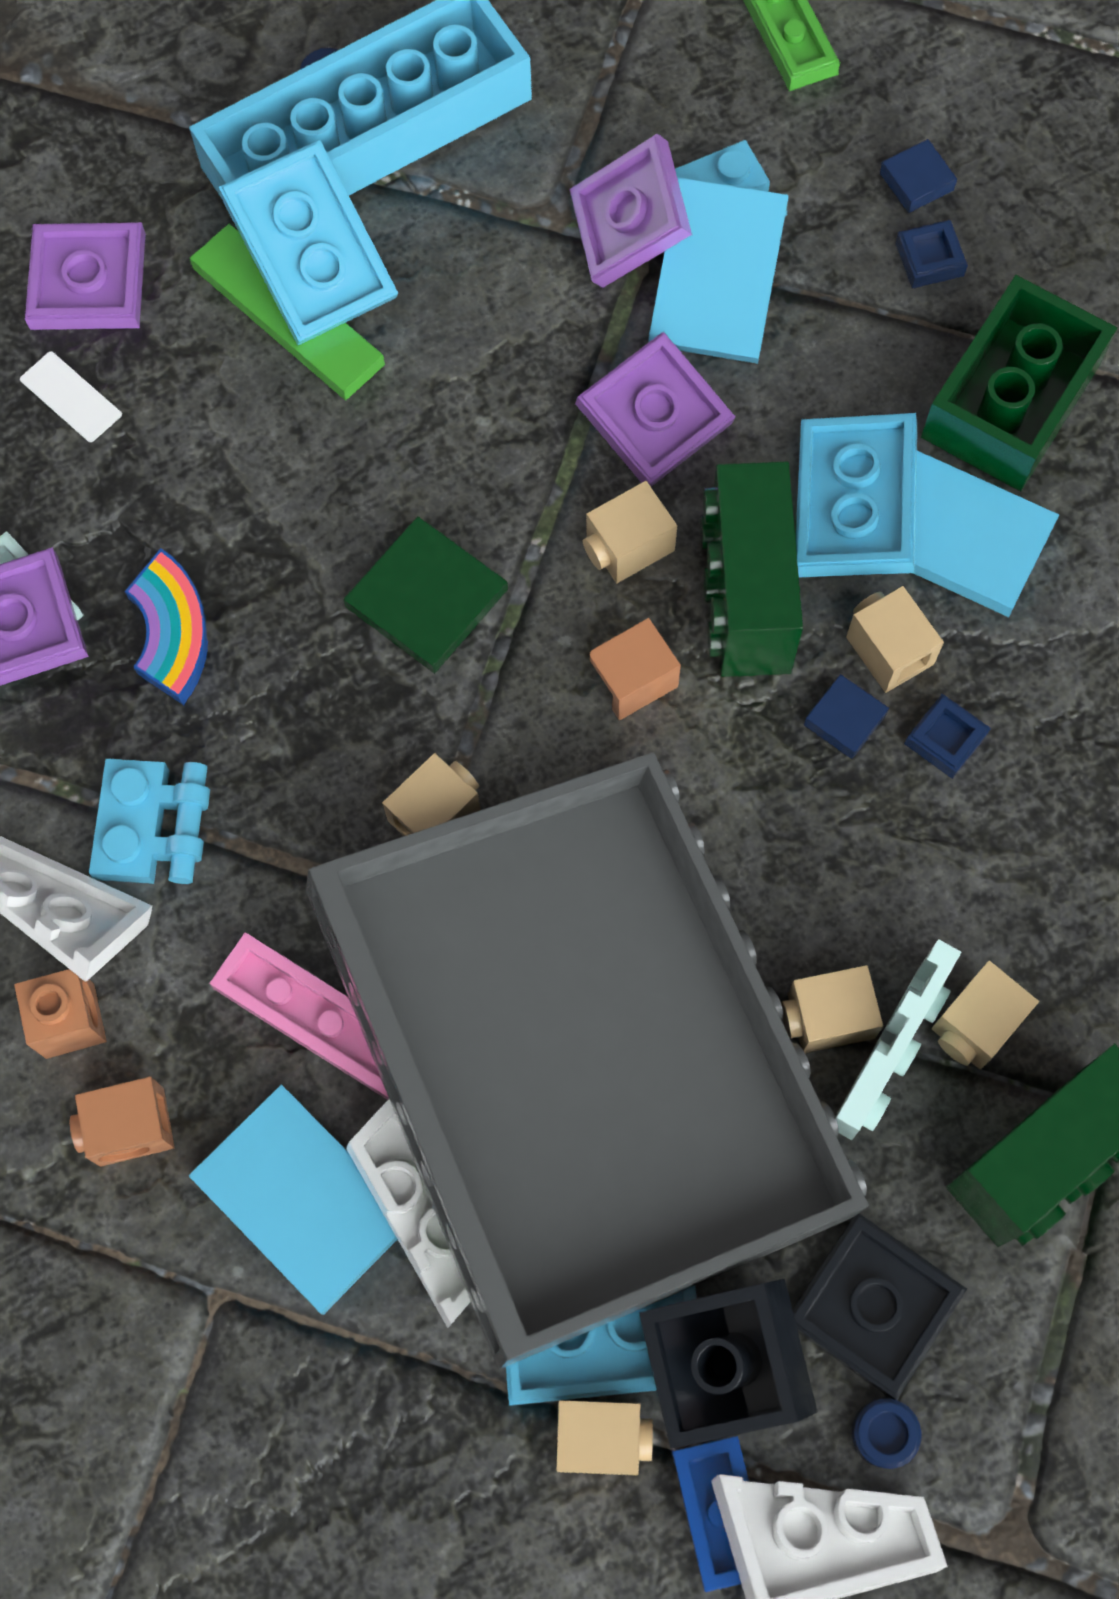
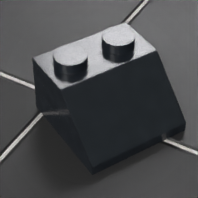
M785 1278L639 1312L670 1449L796 1423L818 1412Z

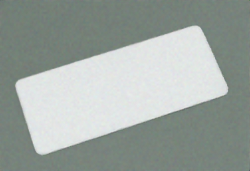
M48 352L20 377V381L88 442L95 441L122 416L121 411L53 352Z

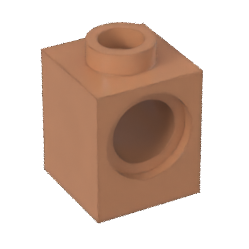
M67 969L14 984L26 1045L44 1058H52L107 1042L95 985L90 979L85 982L73 971Z
M152 1077L75 1095L78 1114L70 1116V1131L73 1144L78 1153L85 1152V1158L100 1167L175 1149L164 1088Z

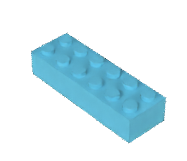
M435 0L195 123L189 129L201 168L217 192L219 186L320 140L349 196L532 100L530 56L488 0Z

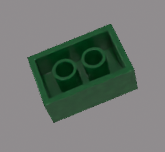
M1015 275L933 401L921 438L1021 492L1101 365L1118 327Z
M789 461L716 465L714 487L704 488V514L700 516L702 549H707L708 566L704 568L705 602L711 603V621H708L709 657H720L721 677L791 674L803 630Z
M1114 1043L1082 1068L946 1186V1189L997 1247L1014 1239L1021 1246H1024L1033 1238L1037 1240L1067 1214L1059 1206L1061 1201L1065 1199L1070 1205L1082 1195L1087 1196L1115 1172L1107 1161L1112 1158L1116 1163L1119 1162L1118 1045Z

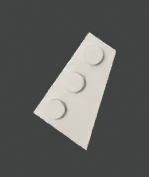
M0 836V914L85 982L148 926L152 905Z
M388 1099L349 1141L346 1149L448 1328L471 1301L390 1099Z
M718 1475L711 1481L746 1599H839L935 1573L948 1567L924 1497L845 1489L839 1492L803 1488V1484L778 1481L775 1484L743 1481V1477Z

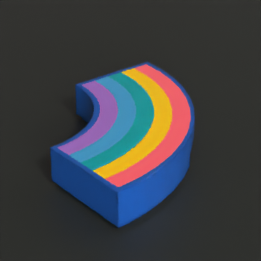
M160 548L125 590L128 599L143 613L146 624L145 645L141 656L134 665V669L139 676L184 705L193 693L205 665L208 651L206 618L202 601L192 580L183 567L171 555Z

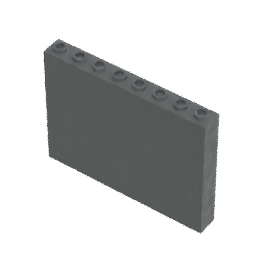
M654 752L308 869L307 896L498 1370L850 1220L869 1207L865 1198L867 1187L864 1176L854 1161L847 1160L837 1139L838 1124L835 1115L825 1101H819L809 1080L811 1070L807 1056L797 1043L791 1042L782 1023L783 1009L779 997L770 986L765 987L755 966L757 957L754 945L745 931L738 930L729 911L730 897L727 888L720 877L712 875L704 858L705 848L701 833L694 823H687L678 804L679 790L677 783L669 770H662Z

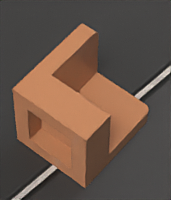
M649 618L590 652L591 663L613 695L612 711L618 720L624 719L676 689L679 685L681 665Z

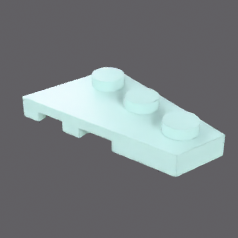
M938 939L918 968L835 1116L838 1124V1133L852 1140L862 1126L871 1131L877 1126L891 1100L882 1091L892 1073L895 1072L903 1077L915 1058L921 1043L912 1038L923 1019L933 1023L946 1002L951 990L945 988L943 984L959 958L961 951Z

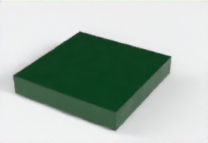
M417 516L343 600L348 610L435 674L506 593L508 583L504 578Z

